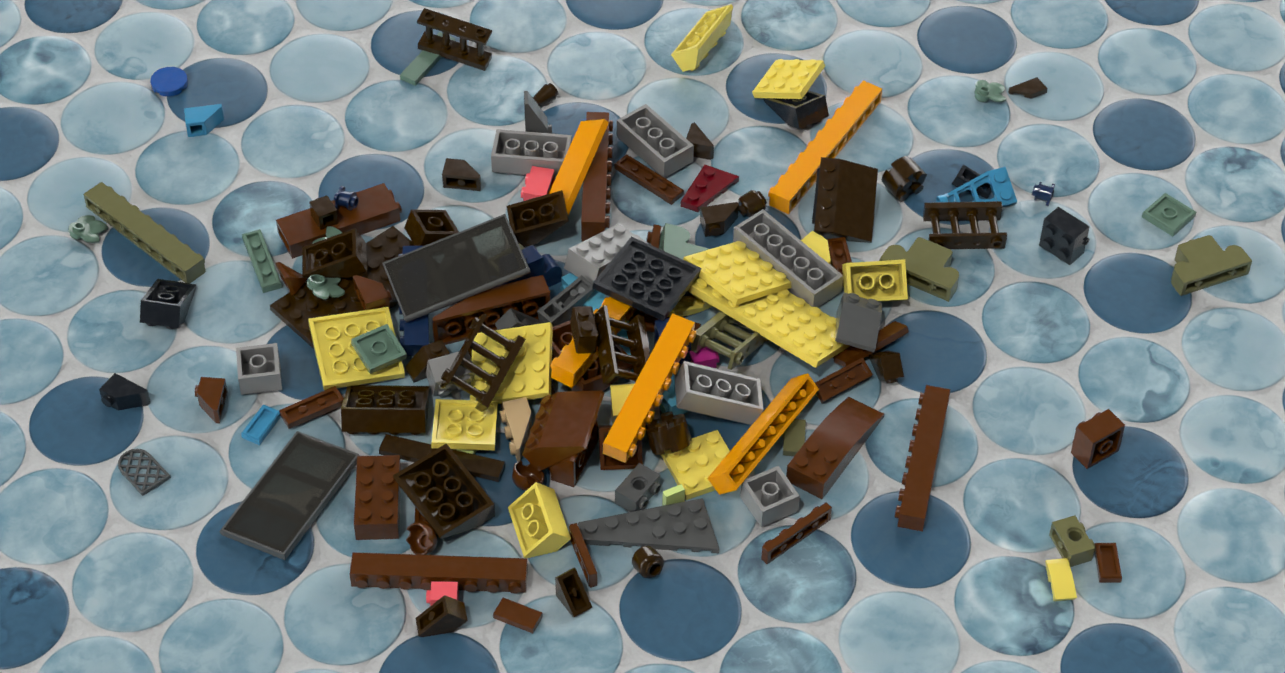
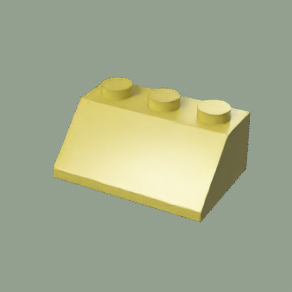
M536 482L508 506L524 558L556 552L571 540L553 488Z

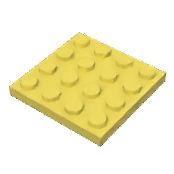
M741 241L708 249L683 258V260L702 268L699 277L735 306L791 288V281L786 278L784 273L776 271L770 262L763 261L757 252L750 251L746 244Z
M389 307L308 319L324 390L334 386L341 388L405 378L402 361L370 374L351 345L352 338L385 324H388L395 335Z
M551 322L495 330L507 339H514L520 335L526 340L492 402L502 404L504 401L524 397L530 400L544 398L547 395L551 396L552 369L550 365L552 363L553 337ZM482 332L477 333L474 338L475 342L499 357L501 355L504 356L507 351L503 345ZM472 350V363L490 374L496 371L495 363ZM476 374L471 382V385L480 391H485L488 384ZM470 395V400H476L474 396Z

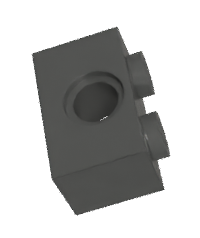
M639 463L615 490V504L629 512L645 509L649 499L653 495H657L661 489L660 474Z

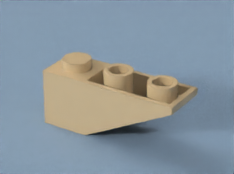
M527 397L502 402L503 410L499 411L501 422L506 424L504 427L506 439L510 438L511 440L509 443L511 455L515 454L517 462L522 458L525 443L532 427L531 410Z

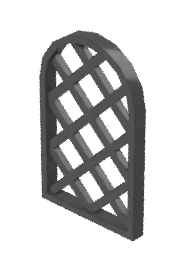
M143 449L126 451L118 460V468L121 474L142 496L171 478L168 472L152 455ZM133 453H140V457L132 456ZM128 460L127 465H121L122 461ZM131 460H139L138 465H130ZM148 460V466L141 465V461ZM129 468H137L136 473H128ZM139 469H147L146 474H138ZM150 469H157L156 474H149ZM145 477L144 482H137V478ZM148 477H155L154 483L147 482ZM137 485H143L142 490Z

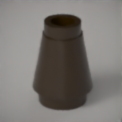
M544 84L533 99L541 107L555 100L558 91L553 84Z

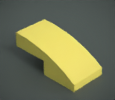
M1068 559L1046 560L1048 582H1051L1053 601L1075 600L1077 598Z

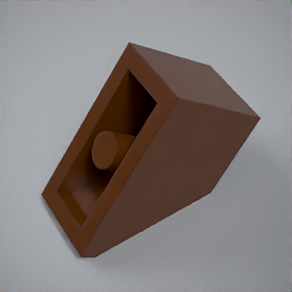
M358 275L353 276L354 290L364 310L389 307L390 310L389 302L392 301L390 291L385 290L382 283Z
M201 377L199 385L195 386V397H198L199 406L215 423H220L228 393L226 379Z

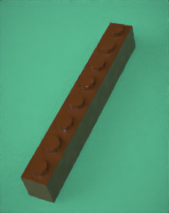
M926 385L925 392H920L918 404L922 405V407L917 408L915 420L918 421V424L913 425L912 436H915V440H910L908 452H912V455L907 456L905 468H908V473H903L902 485H905V489L900 488L898 501L902 503L901 506L897 505L895 518H899L897 527L923 532L951 389Z
M352 553L350 567L351 587L431 590V581L458 582V590L468 592L526 593L527 558Z

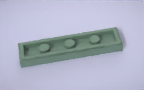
M439 32L437 34L438 36L443 37V33ZM422 50L400 74V80L416 86L442 57L438 54Z
M261 229L242 234L244 245L262 292L266 293L282 288V283Z

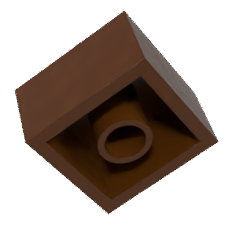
M1110 409L1102 413H1096L1093 418L1086 422L1082 421L1077 425L1071 454L1086 469L1094 466L1119 451L1125 424Z

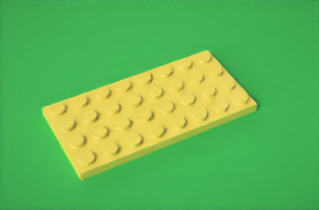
M700 277L687 290L815 368L850 347V345L835 341V317L825 314L817 307H811L804 299L791 294L787 289L736 306Z

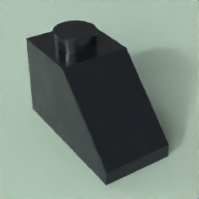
M116 373L99 389L102 403L118 411L148 406L150 404L147 389Z

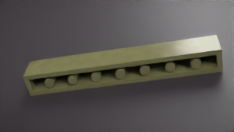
M100 182L83 194L86 207L183 282L191 283L206 272L205 260L201 254H196L187 244L179 241L174 234L167 232L161 224L158 225L149 215L142 213L136 205L130 204L124 196L118 195L111 186Z

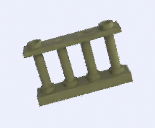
M720 311L696 330L697 334L693 343H691V351L697 353L700 349L708 347L730 358L728 369L732 370L737 365H740L747 356L765 341L769 340ZM735 323H736V324H738V325H740V326H742V327H744V328H746V329H748V330L754 332V334L751 335V334H749V333H747V332H745V331H743V330H741V329H739V328H737V327H735V326H733V325H731V324H735ZM727 331L745 341L742 343L722 332ZM717 339V340H719V341H721V342H723V343H726V344H728V345H730V346H732V347H734V348H736V349H734V350L728 349V348H726V347H724V346H722V345H720V344H718V343H716V342H714V341H712V340Z

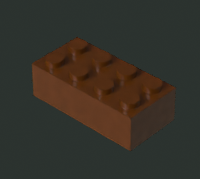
M400 455L357 456L354 511L356 540L399 539L401 487L394 480L393 475L401 471Z

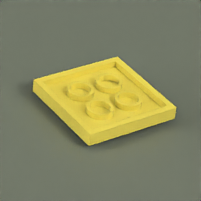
M814 59L775 60L753 90L754 98L802 99L824 69V61Z
M436 399L431 448H439L447 444L450 449L495 451L498 402H491L489 407L481 412L475 408L478 403L476 400Z
M718 430L691 438V444L680 451L671 453V449L665 450V454L661 455L676 484L683 485L685 500L715 491V488L707 478L730 452Z

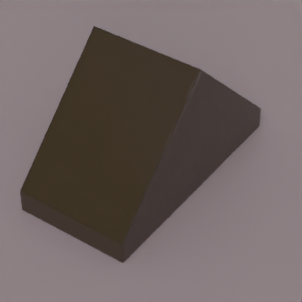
M695 122L691 123L686 139L694 145L693 157L707 160L713 159L714 145Z
M572 568L555 577L556 596L572 617L592 608L576 568Z

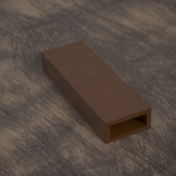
M385 183L356 192L359 202L357 207L351 211L343 206L340 209H336L338 224L331 227L337 228L342 233L356 228L359 234L362 235L400 222L402 209L400 203L395 202L392 190H388ZM310 208L276 220L278 234L292 259L302 256V247L312 244L313 241L319 238L326 237V228L319 229L311 216Z

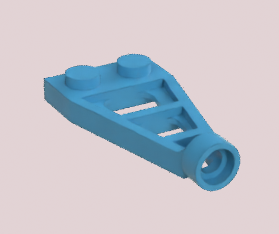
M1006 166L987 171L951 192L936 197V202H948V200L949 202H960L958 195L970 190L974 200L972 202L1001 201L1002 207L1017 203ZM984 183L990 184L994 197L992 199H980L976 191L977 187Z

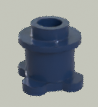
M1039 182V185L1035 184L1032 195L1035 196L1034 200L1046 201V206H1049L1056 184H1052L1051 187L1043 185L1042 182Z
M340 186L339 191L334 195L336 209H340L343 206L351 211L358 205L359 198L357 193L345 191L344 186Z

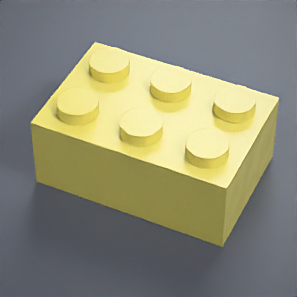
M905 259L842 264L844 293H854L859 297L875 299L878 302L908 299Z

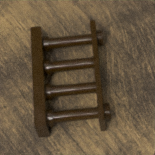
M426 8L423 9L417 24L426 26V31H424L418 42V49L438 54L441 57L483 71L486 70L492 59V53L484 51V46H486L492 30ZM433 29L442 31L443 37L433 34ZM450 34L460 37V43L450 40ZM467 40L477 43V48L468 46Z
M1001 201L924 203L923 222L931 221L933 234H929V241L948 249H1005L1007 232L999 233L997 220L1001 218ZM989 220L991 233H979L978 221ZM939 221H950L952 233L941 234ZM958 221H970L971 233H960Z
M603 305L594 314L599 334L597 348L603 384L607 385L615 376L636 382L650 356L644 316L636 315L629 323L610 318L607 306ZM611 327L626 330L628 338L612 334ZM613 343L629 347L631 355L614 351ZM616 360L632 364L634 372L617 368Z
M484 313L479 318L475 317L469 327L472 330L450 369L446 368L441 376L443 381L440 387L444 388L451 382L474 396L476 401H478L475 408L481 412L489 407L526 340L520 335L514 339H507L483 324L487 317ZM478 331L503 345L504 349L507 350L504 356L501 355L499 357L475 342L474 338ZM471 348L495 363L496 371L490 374L465 359L464 356L468 349ZM459 365L484 379L485 383L488 384L485 391L478 390L454 375Z

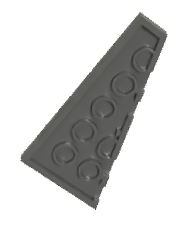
M703 498L578 522V527L586 545L609 546L611 544H622L623 547L628 548L636 545L677 551L679 548L691 549V552L709 550L711 553L719 554V546Z

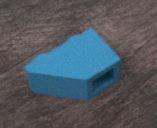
M222 104L184 108L188 137L207 135L224 120Z

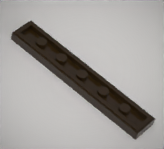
M385 434L379 447V454L400 455L402 460L416 462L438 448H431V444ZM451 449L472 476L499 482L505 468V461Z

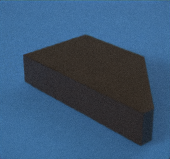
M1036 77L1009 87L1008 93L1012 95L1017 93L1032 99L1047 93L1048 88Z

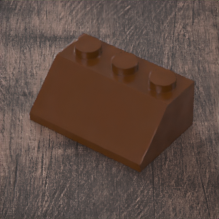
M598 415L586 449L548 467L552 481L575 487L598 443Z

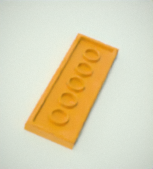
M605 119L580 122L549 192L550 194L563 191L568 215L609 122Z

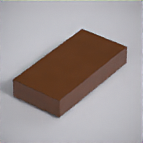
M1094 543L1099 583H1121L1122 574L1116 543Z
M504 597L493 613L494 619L532 634L543 617L542 612Z

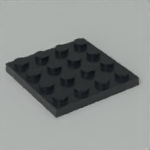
M631 236L593 282L592 289L664 321L698 278L702 268Z

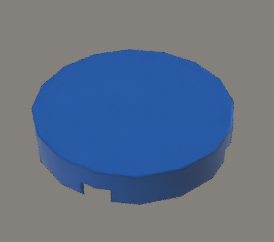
M164 67L153 73L150 83L155 93L157 92L161 96H174L180 94L184 87L186 89L188 78L186 73L180 68Z

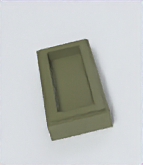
M794 419L785 430L784 456H795L805 443L806 420Z

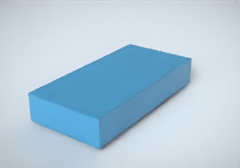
M262 405L241 433L242 438L260 445L281 418L280 412Z

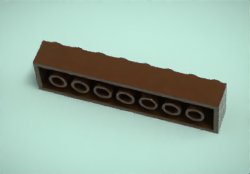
M587 112L586 121L605 119L609 123L583 181L582 242L610 227V216H606V214H610V202H607V200L611 199V188H607V186H611V174H608V172H612V160H609V158H612L613 148L609 147V145H613V134L609 133V131L613 132V120H609V112Z

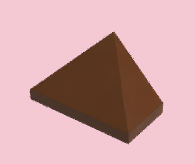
M281 262L275 263L281 279L290 294L294 295L308 278H304L301 273Z

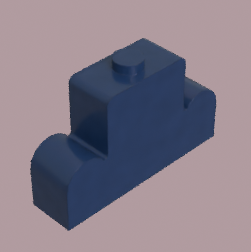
M531 245L521 250L531 273L504 284L543 275L549 288L561 282L562 270L550 254L541 256L538 250ZM514 254L499 260V277L520 269ZM496 276L491 277V278H490V281H491V280H494V279H496V278H499V277H496Z

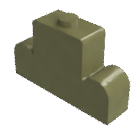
M1211 235L1192 239L1179 244L1174 259L1176 264L1173 269L1171 284L1179 295L1183 296L1249 274L1252 260L1244 249L1237 245H1230L1223 251Z
M918 237L907 252L900 245H891L880 257L879 261L905 259L907 284L948 302L957 290L959 272L955 268L950 267L953 251L937 243Z

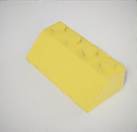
M732 4L705 12L673 51L671 56L682 72L696 70L700 66L699 63L709 55L708 52L717 45L719 38L726 34V30L731 23Z

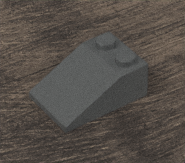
M843 292L836 312L835 341L874 352L882 315V303L875 299L859 297L854 293L848 294Z

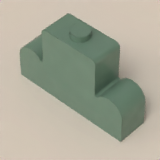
M665 223L660 234L659 249L680 259L708 250L705 247L689 244L690 233L685 228Z

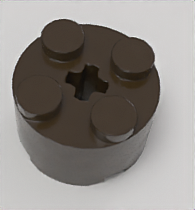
M908 156L895 160L891 164L892 169L889 172L886 170L883 173L882 183L900 202L905 201L912 193H920L924 187L922 184L927 176L922 168Z
M672 411L661 414V418L652 419L651 423H647L645 426L653 454L664 455V451L670 449L671 453H674L691 444L690 441L692 439L684 414L673 415Z

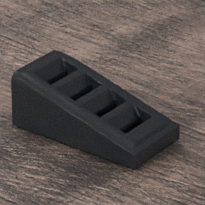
M963 165L953 180L952 185L960 187L969 182V180L971 181L980 176V174ZM984 183L976 189L977 194L988 199L992 192L988 183Z

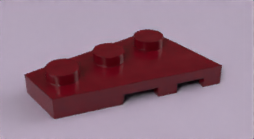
M704 165L682 198L681 207L699 212L700 207L709 205L714 201V197L726 192L730 185L738 183L739 176Z

